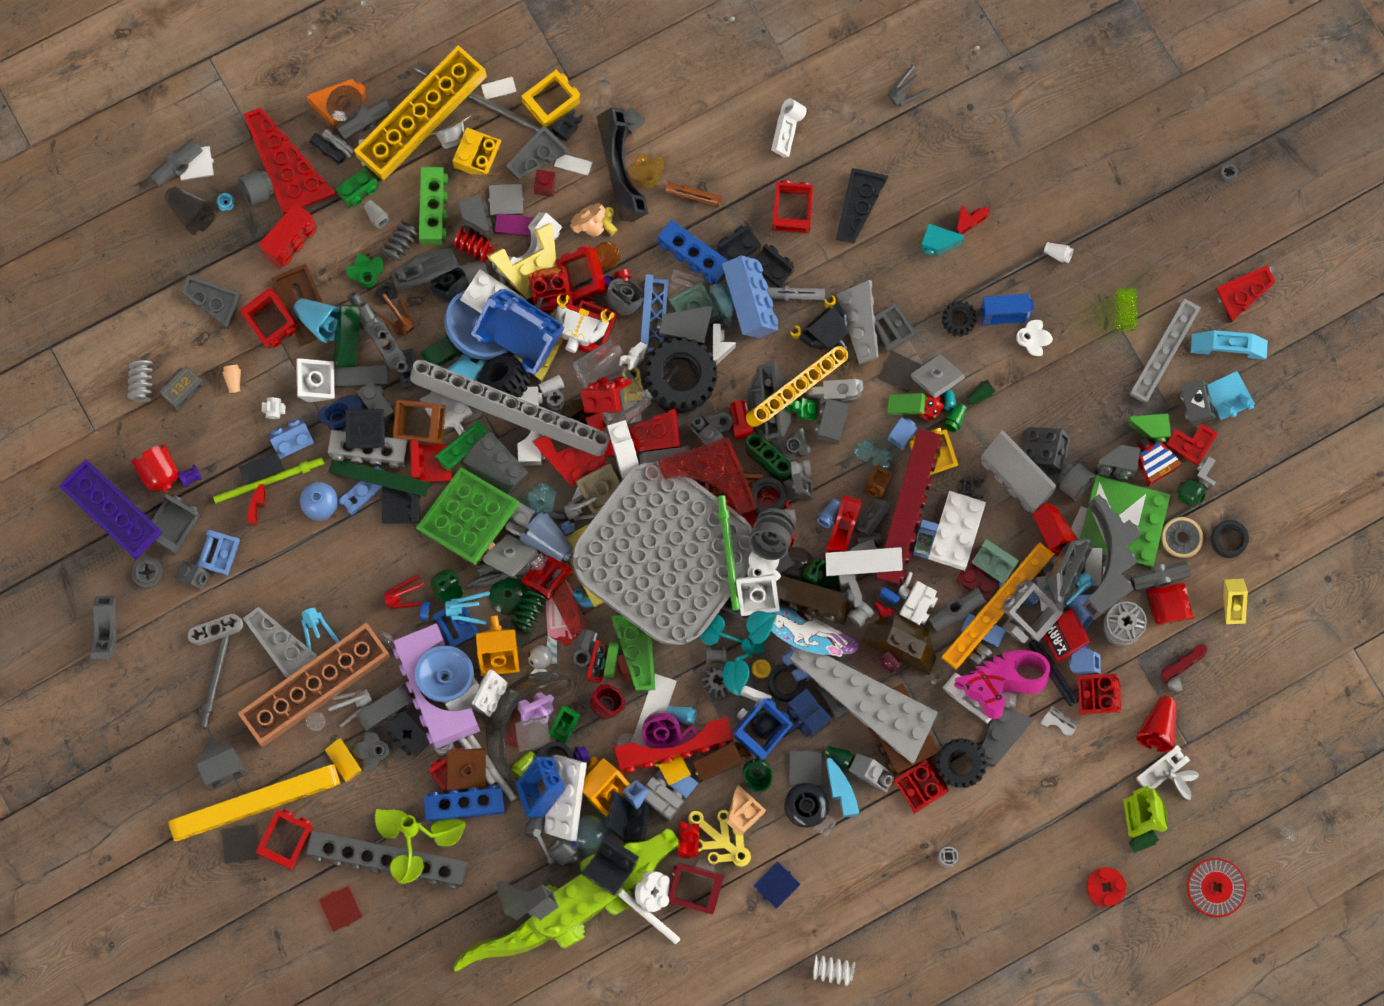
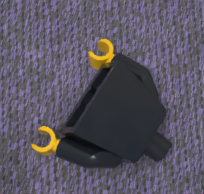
M831 295L832 303L827 302L825 299L824 305L826 309L803 328L804 332L801 331L798 325H795V329L799 332L793 334L790 331L792 338H799L800 341L808 346L819 350H830L837 346L847 349L848 345L843 340L849 333L847 329L849 326L847 313L836 303L835 296Z

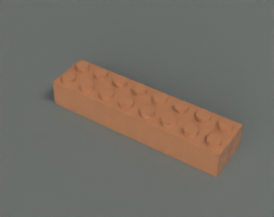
M366 622L238 712V714L263 748L391 657Z

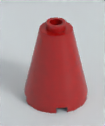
M1163 696L1158 698L1138 730L1136 740L1145 748L1151 750V747L1158 748L1157 752H1170L1173 750L1175 745L1177 704L1172 697Z

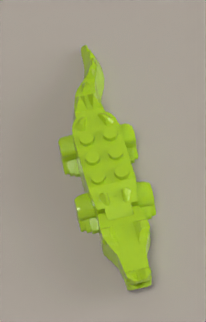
M666 829L648 841L628 843L623 846L639 856L636 868L618 892L623 889L631 896L630 890L635 888L638 882L641 883L644 878L642 877L643 874L654 871L661 860L678 848L679 840L672 830ZM596 853L580 862L581 872H583ZM582 874L560 889L548 885L546 887L555 895L559 906L542 920L537 919L533 915L519 928L508 934L476 942L459 955L453 969L459 971L474 961L485 958L513 956L527 952L548 940H556L560 947L568 948L585 937L583 934L585 933L583 924L605 909L610 914L617 915L631 906L620 898L617 893L614 896Z

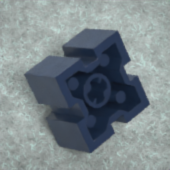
M807 689L788 703L787 714L793 721V725L788 730L790 734L800 727L799 729L802 734L812 739L830 724L831 717L816 702V699Z

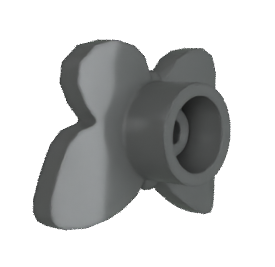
M805 428L799 429L792 438H776L771 442L772 446L790 462L794 459L795 455L806 456L811 451L810 446L806 444L808 438Z

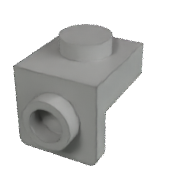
M1210 456L1206 461H1201L1197 467L1199 473L1194 479L1202 484L1205 489H1212L1216 483L1206 476L1216 461Z

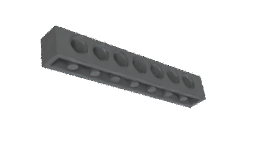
M312 831L307 855L311 856V860L322 862L323 859L331 860L330 864L342 866V863L350 864L349 868L361 870V867L369 868V872L380 874L381 871L388 872L389 876H392L390 865H382V859L385 856H390L393 861L397 856H408V850ZM329 844L334 845V851L331 854L324 852L325 846ZM347 848H351L354 851L350 858L343 856ZM412 851V856L421 857L423 864L431 866L428 873H421L413 881H419L420 878L427 880L426 883L438 885L440 882L445 883L447 888L457 889L458 886L463 887L467 869L466 861ZM366 852L373 854V858L369 862L363 861V855ZM444 867L450 869V874L447 877L439 875L440 870Z

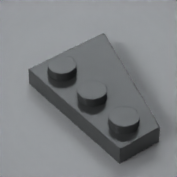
M1004 707L1002 717L992 719L981 747L987 757V764L996 766L1034 719Z

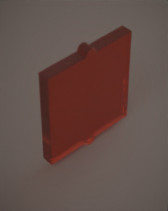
M349 886L337 892L332 891L330 895L319 900L333 932L344 926L349 927L350 923L363 918Z

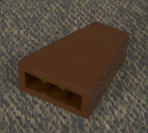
M733 742L693 762L695 766L694 771L701 780H708L754 759V757L740 742Z

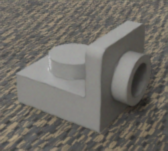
M520 503L506 524L505 529L521 537V534L527 531V526L531 522L535 510Z
M1011 618L1002 626L1014 639L1023 644L1029 638L1024 634L1026 630Z

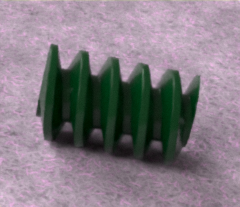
M526 591L525 596L527 598H522L521 600L524 605L518 606L521 612H515L514 615L517 619L513 618L511 623L519 631L531 635L532 633L528 628H535L531 622L539 621L535 614L542 615L538 608H545L546 606L542 603V600H548L540 594Z

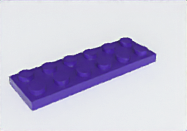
M87 459L59 485L70 498L135 560L163 533Z

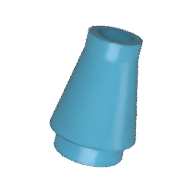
M669 706L667 712L674 715L678 722L686 726L694 724L697 711L692 709V707Z

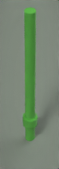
M721 495L718 496V518L721 520L732 610L737 611L740 610L728 520L730 519V513L727 510L726 497Z

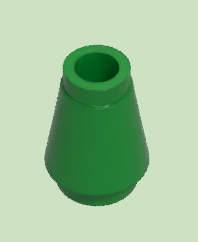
M957 403L943 419V426L948 431L956 432L961 428L967 410L963 404Z

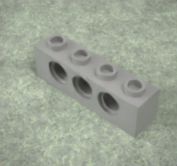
M331 430L328 454L333 460L343 461L344 459H349L351 462L359 464L365 461L375 466L389 464V467L392 468L406 466L409 444L405 439L385 437V448H373L370 454L363 453L365 448H354L352 451L347 452L344 450L346 446V432ZM385 449L392 450L389 456H383L382 452Z

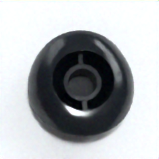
M801 783L794 786L788 792L784 802V810L787 818L793 824L809 828L817 826L827 817L829 801L825 792L817 785Z

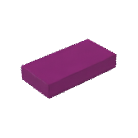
M497 214L495 233L531 237L528 226L534 217Z

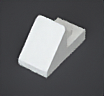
M713 324V361L716 362V365L734 350L736 346L735 342H721L724 341V330H721V324Z

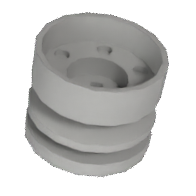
M1129 601L1117 603L1103 619L1102 630L1105 638L1112 645L1118 647H1128L1136 643L1146 629V614L1136 603ZM1125 619L1128 620L1127 626L1123 625Z

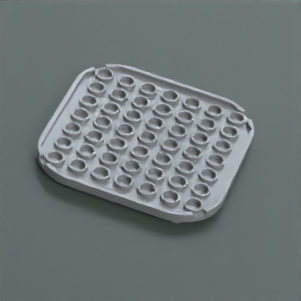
M656 461L638 465L626 475L578 539L573 552V567L578 580L588 591L654 640L667 645H683L694 641L707 629L731 596L721 520L718 518V498L671 464ZM727 505V510L730 513V519L728 520L736 579L745 577L750 567L748 557L752 549L749 546V539L753 529L745 518Z

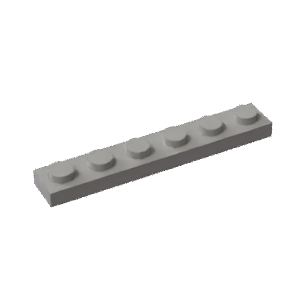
M1184 298L1129 395L1145 404L1147 403L1201 307Z

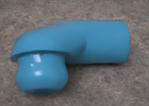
M574 590L573 599L578 605L583 608L594 607L590 598L583 593V590Z

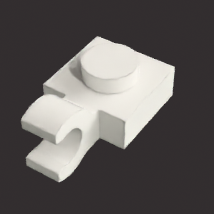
M640 342L635 347H632L628 355L621 356L619 365L628 364V370L637 367L644 360L647 345Z

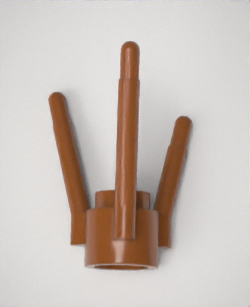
M383 293L382 297L398 318L395 322L397 326L378 312L375 313L397 335L400 333L403 336L409 334L415 328L413 325L415 322L411 319L403 300L400 299L399 303L405 316L400 315L386 294Z

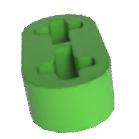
M611 641L609 643L604 677L614 679L620 643Z

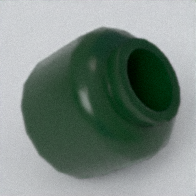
M1187 479L1184 483L1180 482L1176 490L1178 492V499L1191 507L1201 505L1206 497L1205 487L1192 479Z

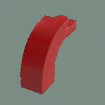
M846 495L843 496L826 553L847 551L862 500Z

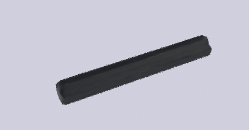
M1034 639L1030 641L1029 646L1032 651L1042 654L1050 664L1049 677L1070 707L1078 702L1076 695L1040 641L1038 642Z

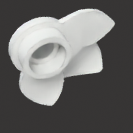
M1041 320L1028 322L1026 327L1020 329L1016 335L1018 344L1026 347L1033 356H1042V347L1049 345L1053 341L1051 334L1046 330H1042L1043 322Z
M753 551L748 557L750 565L747 570L748 577L756 576L755 570L760 572V576L775 574L776 581L781 577L780 573L775 570L779 564V559L767 560L759 557Z

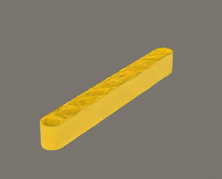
M329 765L169 821L168 824L173 840L180 841L333 788L341 783L335 765Z

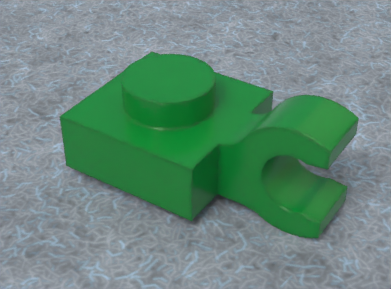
M801 398L797 399V401L794 400L793 403L786 406L787 411L797 412V418L817 420V401Z

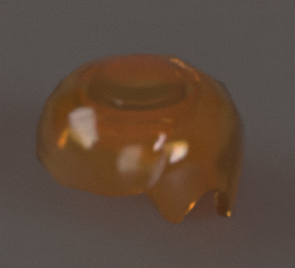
M606 241L601 242L594 248L596 249L602 270H611L620 263L621 250L617 244Z

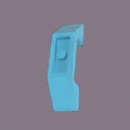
M1216 330L1195 333L1191 335L1190 353L1207 355L1211 351L1245 353L1247 358L1266 360L1267 340L1251 333Z

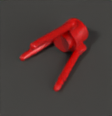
M415 575L396 587L388 589V592L383 593L387 607L393 606L395 610L402 607L421 606L422 602L399 603L402 601V594L425 585L422 582L399 591V589L418 579L419 575Z

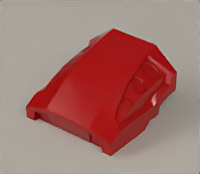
M555 266L528 274L534 306L539 298H543L539 307L541 311L557 309L559 305L557 297L559 294H561V301H566V296H569L566 307L568 304L573 305L566 267Z
M1185 583L1153 588L1146 591L1156 627L1176 621L1194 620L1195 617L1190 606Z
M1118 674L1076 676L1079 689V715L1121 712V685Z
M929 759L924 760L893 780L910 804L913 814L949 792L946 782Z

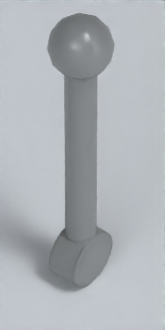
M537 828L533 829L532 834L537 837L548 858L547 862L553 864L555 860L550 856L540 836L541 831Z

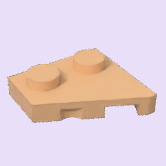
M737 786L726 823L741 836L765 814L766 810L744 789Z

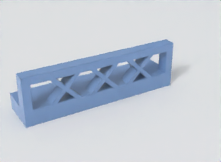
M646 274L641 331V342L647 345L645 353H652L654 348H648V345L653 337H656L660 343L664 341L663 337L657 335L660 331L657 330L655 332L650 327V323L655 319L659 321L661 319L659 315L661 314L663 320V316L666 314L668 280L653 279V275ZM653 284L664 285V291L657 295L653 291ZM658 300L662 304L663 309L656 314L651 306Z

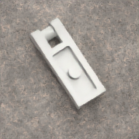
M1177 745L1172 751L1168 752L1139 775L1136 780L1142 787L1149 785L1150 789H1155L1167 779L1165 774H1163L1164 771L1170 770L1175 773L1188 763L1190 759L1181 753V748ZM1173 756L1179 761L1177 764L1171 760Z

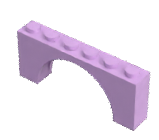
M437 623L394 640L395 648H392L396 659H401L402 664L399 667L402 675H407L409 679L406 682L409 692H414L416 698L412 700L416 710L421 709L422 715L419 718L423 727H428L429 732L426 735L429 743H434L436 749L479 732L480 729L471 708L461 711H447L437 708L423 697L416 684L415 668L420 657L434 647L446 646Z

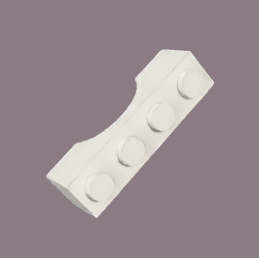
M539 212L528 226L531 233V245L528 251L517 258L508 256L511 265L542 249L535 233L536 229L552 223L555 240L559 236L562 226L549 214ZM496 268L495 272L512 285L509 279Z
M527 387V391L520 398L538 406L543 404L542 392L538 391V387ZM531 430L526 439L517 443L518 461L522 466L542 465V459H545V457L532 443V440L543 436L542 434Z

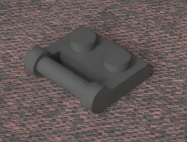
M897 303L875 315V331L884 343L887 353L916 336V332ZM880 320H884L896 340L891 342L880 325Z

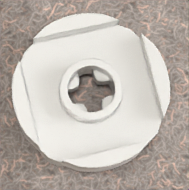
M655 871L643 874L642 877L644 878L641 883H637L635 889L637 904L641 905L643 910L650 912L658 911L662 907L667 906L669 903V878Z

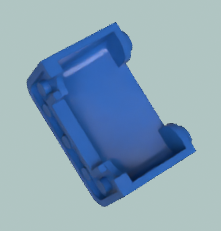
M500 289L488 298L470 335L474 336L480 343L491 342L492 340L523 359L521 365L524 371L535 375L560 338L564 326L513 292Z

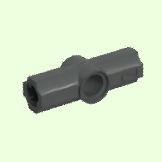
M383 98L369 107L358 109L353 113L352 117L338 124L336 128L345 141L361 131L366 132L372 129L376 122L390 115L392 109Z
M191 138L178 151L169 152L164 158V163L149 176L161 188L175 175L179 176L185 173L188 169V164L202 153L203 150Z
M1184 560L1169 565H1157L1150 568V570L1132 574L1130 578L1134 591H1139L1154 586L1155 588L1171 584L1172 581L1190 577L1191 573L1189 564Z
M976 587L959 599H950L946 607L930 616L928 620L938 633L955 621L961 622L966 619L969 612L985 603L986 600Z

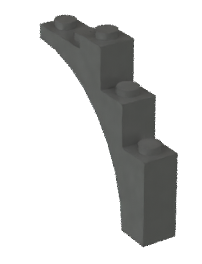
M1100 494L1094 497L1088 506L1096 516L1103 531L1107 560L1100 585L1082 605L1094 620L1128 596L1134 589L1131 586V582L1123 574L1138 562L1134 553L1128 550L1127 547L1141 536L1138 526L1132 523L1130 519L1123 523L1121 517L1111 509L1107 500L1102 498Z

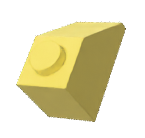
M1224 579L1223 600L1226 624H1244L1246 622L1248 590L1244 579Z

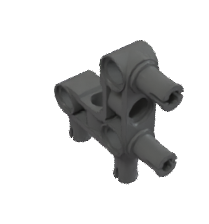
M357 291L350 293L347 298L351 305H358L357 308L360 312L359 326L373 340L386 366L390 371L397 369L399 372H405L407 370L405 361L407 360L395 343L383 319L374 312L366 301H362ZM388 340V344L384 347H381L382 342Z

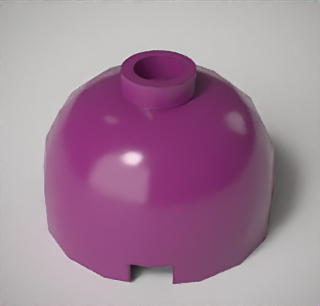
M656 711L645 719L642 726V738L648 747L650 745L659 749L671 748L680 740V724L671 713Z

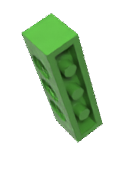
M421 167L420 245H443V239L447 238V228L443 227V223L447 221V209H444V203L448 201V193L444 192V185H448V174H445L444 167ZM433 185L439 186V189L436 191H431L430 187ZM432 203L439 205L436 209L429 208ZM431 221H437L438 225L435 227H430L429 223Z

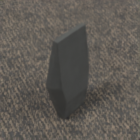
M451 247L415 255L393 271L391 277L397 291L428 283L459 267V264Z

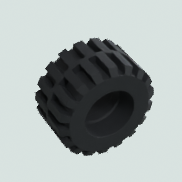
M501 354V356L490 359L482 367L483 370L479 372L480 377L477 380L480 383L521 398L530 384V375L524 371L521 362L515 356H512V354Z
M964 738L952 739L949 743L946 742L944 747L939 750V756L936 758V767L939 775L946 783L957 788H969L983 779L982 776L986 773L987 757L983 749L975 742ZM958 752H967L973 759L972 769L967 774H956L951 768V759Z

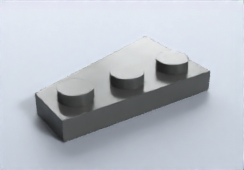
M543 125L505 167L517 179H520L571 151Z
M187 275L181 290L185 297L227 329L242 296L240 292Z

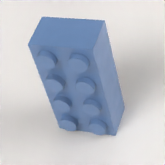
M742 255L723 263L722 266L742 334L760 339L779 331L777 326L778 319L772 309L773 302L767 292L768 285L762 275L763 268L758 260Z

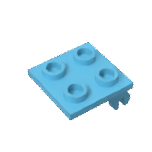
M1238 371L1208 384L1212 404L1220 421L1229 416L1234 418L1238 412L1248 408L1251 410L1254 408L1255 403Z

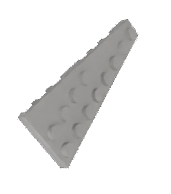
M795 647L789 659L792 663L814 679L820 687L828 691L834 699L842 703L848 711L867 727H870L883 741L885 740L897 753L905 757L909 763L914 764L938 714L937 711L827 655L816 654Z

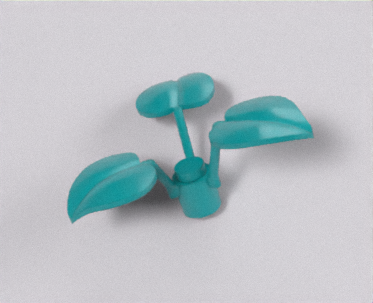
M764 611L753 612L747 620L746 628L750 634L748 635L749 638L745 640L722 633L725 621L718 614L700 635L701 640L707 645L716 644L720 636L742 643L741 647L747 654L735 658V662L728 661L724 666L722 674L724 684L735 695L741 696L742 689L749 678V666L742 659L752 657L753 654L759 655L763 652V642L767 639L774 626L776 614Z

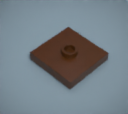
M485 748L446 750L447 790L485 788Z

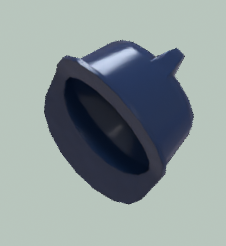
M355 395L342 397L322 407L319 410L318 419L321 423L327 425L329 429L346 428L345 410H360L362 406L361 399Z

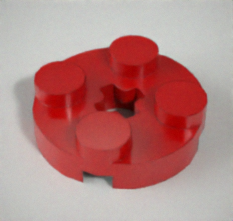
M1103 867L1095 870L1089 876L1086 883L1087 894L1094 904L1100 907H1110L1118 904L1124 898L1127 884L1124 877L1117 870ZM1108 882L1110 884L1111 891L1103 892V886L1101 884H1106Z

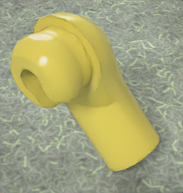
M606 207L605 216L601 222L603 223V228L612 236L618 231L612 224L614 210L611 207Z

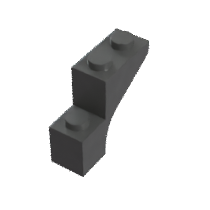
M503 880L496 883L497 895L503 904L502 910L507 916H512L516 920L526 913L542 920L559 907L554 893L543 884L534 890L523 892Z

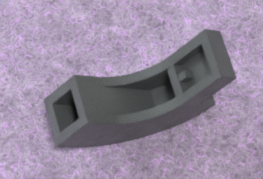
M95 596L93 603L94 639L90 650V659L102 661L110 659L111 656H114L117 630L115 596Z

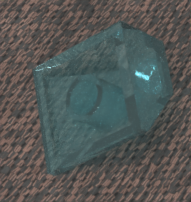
M727 282L710 286L709 295L720 313L723 323L729 329L736 312Z

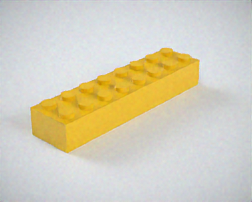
M458 45L354 150L356 157L384 182L487 77L486 70Z

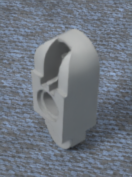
M858 379L823 381L822 385L808 389L805 392L806 398L818 399V405L826 404L827 399L843 403L853 402L861 397L863 381Z

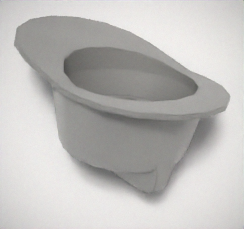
M471 115L431 135L436 134L444 149L460 144L464 135L463 121Z

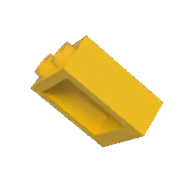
M557 70L553 71L521 96L525 107L546 128L580 104L579 91L574 86L571 87L568 84L569 80L563 73L560 74ZM557 80L571 98L547 115L533 97Z

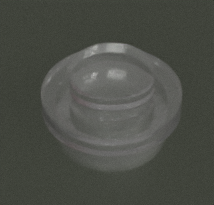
M538 553L529 561L531 564L530 568L532 570L542 569L546 565L548 558L545 555L543 556L542 553Z
M312 712L306 718V725L312 731H320L326 724V719L320 712Z

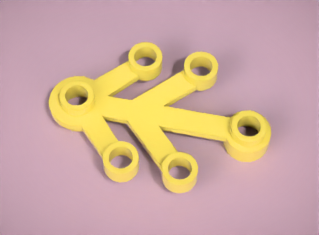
M721 810L718 813L717 818L720 821L721 834L704 821L701 812H691L688 816V824H699V827L715 840L703 842L699 839L702 848L698 849V852L725 848L731 853L719 855L716 852H711L707 858L709 864L716 865L720 862H733L736 866L744 867L750 862L751 854L748 849L744 848L743 834L740 836L732 829L736 835V847L730 843L727 819L723 820L720 818L722 813L726 814L728 818V811ZM695 815L699 816L700 820L697 822H695L692 819V817ZM739 853L744 854L745 858L743 860L738 858ZM715 855L717 861L712 862L710 856Z

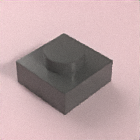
M630 107L625 113L629 126L627 131L633 134L645 122V119Z

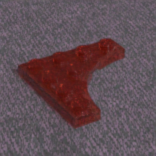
M729 438L659 460L658 462L665 480L687 477L704 481L721 491L733 504L738 515L758 508Z

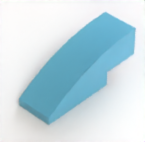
M828 758L826 765L832 800L840 799L843 818L858 816L857 801L846 776L831 758Z

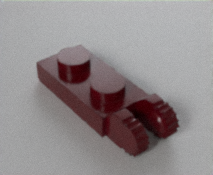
M1200 643L1198 646L1196 645L1193 647L1191 654H1184L1177 659L1178 663L1173 666L1169 664L1163 668L1160 676L1162 683L1166 684L1172 677L1178 676L1205 657L1207 652L1205 644Z

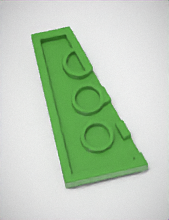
M622 615L611 616L636 692L655 690L651 637Z

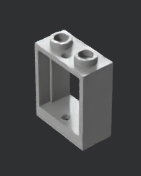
M1028 580L1021 582L1017 586V590L1005 600L1004 605L1001 607L1015 623H1018L1026 630L1025 633L1030 638L1038 642L1064 613L1059 611L1057 606L1034 583ZM1034 592L1048 607L1030 627L1015 611Z

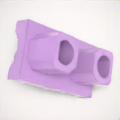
M540 692L535 694L532 703L525 699L518 703V710L521 713V722L526 724L533 720H540V722L546 723L548 715L552 714L554 710L552 705L554 697L551 694L545 696Z

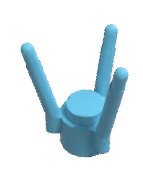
M1087 572L1080 574L1075 584L1078 591L1066 602L1067 608L1072 601L1094 584V580Z
M490 592L446 601V616H452V620L485 625L486 621L459 616V614H462L463 607L479 605V602H462L488 596Z
M309 608L301 613L303 618L301 623L304 628L307 648L311 650L308 627H312L316 637L319 638L320 635L316 627L319 621L336 643L339 642L334 632L323 619L321 612L317 613L316 608Z

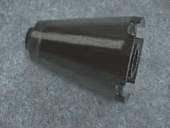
M179 187L169 188L166 191V203L189 233L196 235L197 231L201 230L203 232L211 225L215 218L213 212L214 209L216 210V205Z

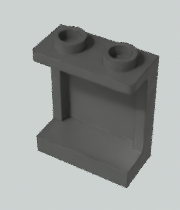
M165 494L164 502L151 520L163 532L154 543L177 555L201 516L195 506L189 503L186 506L181 503L182 499L178 496Z

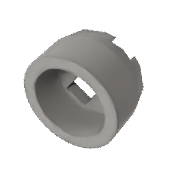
M1179 676L1172 677L1168 681V688L1173 692L1183 691Z

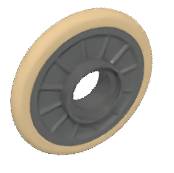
M1177 517L1170 520L1164 526L1161 540L1166 551L1172 556L1189 558L1201 549L1203 532L1200 526L1192 519ZM1185 533L1188 540L1184 543L1180 542L1177 539V535Z

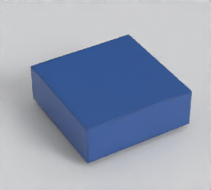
M883 587L879 595L892 606H896L900 599L898 595L886 587Z

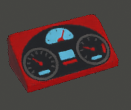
M597 640L594 644L586 678L587 681L601 684L609 646Z

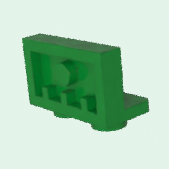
M364 167L338 186L335 191L350 208L360 204L365 196L375 193L379 184L377 179L373 178Z

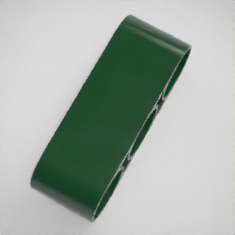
M448 336L421 352V356L425 361L440 367L463 354L454 346Z
M756 433L750 434L746 440V453L776 480L786 481L790 477L791 462L761 435ZM753 443H754V444H757L758 446H757V447H753V446H751L750 444H753ZM764 456H771L772 459H766ZM784 468L786 469V471H780L778 469Z

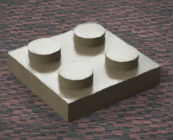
M609 462L575 480L585 501L594 497L597 498L595 502L588 505L593 515L601 510L620 485Z

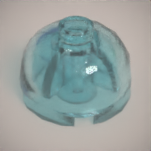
M592 813L580 815L577 840L572 841L579 851L590 853L600 849L602 840L606 835L608 836L604 820Z

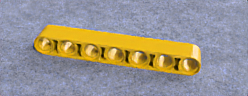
M842 346L833 348L750 410L746 415L748 424L752 427H757L768 421L847 360L848 353L846 349Z

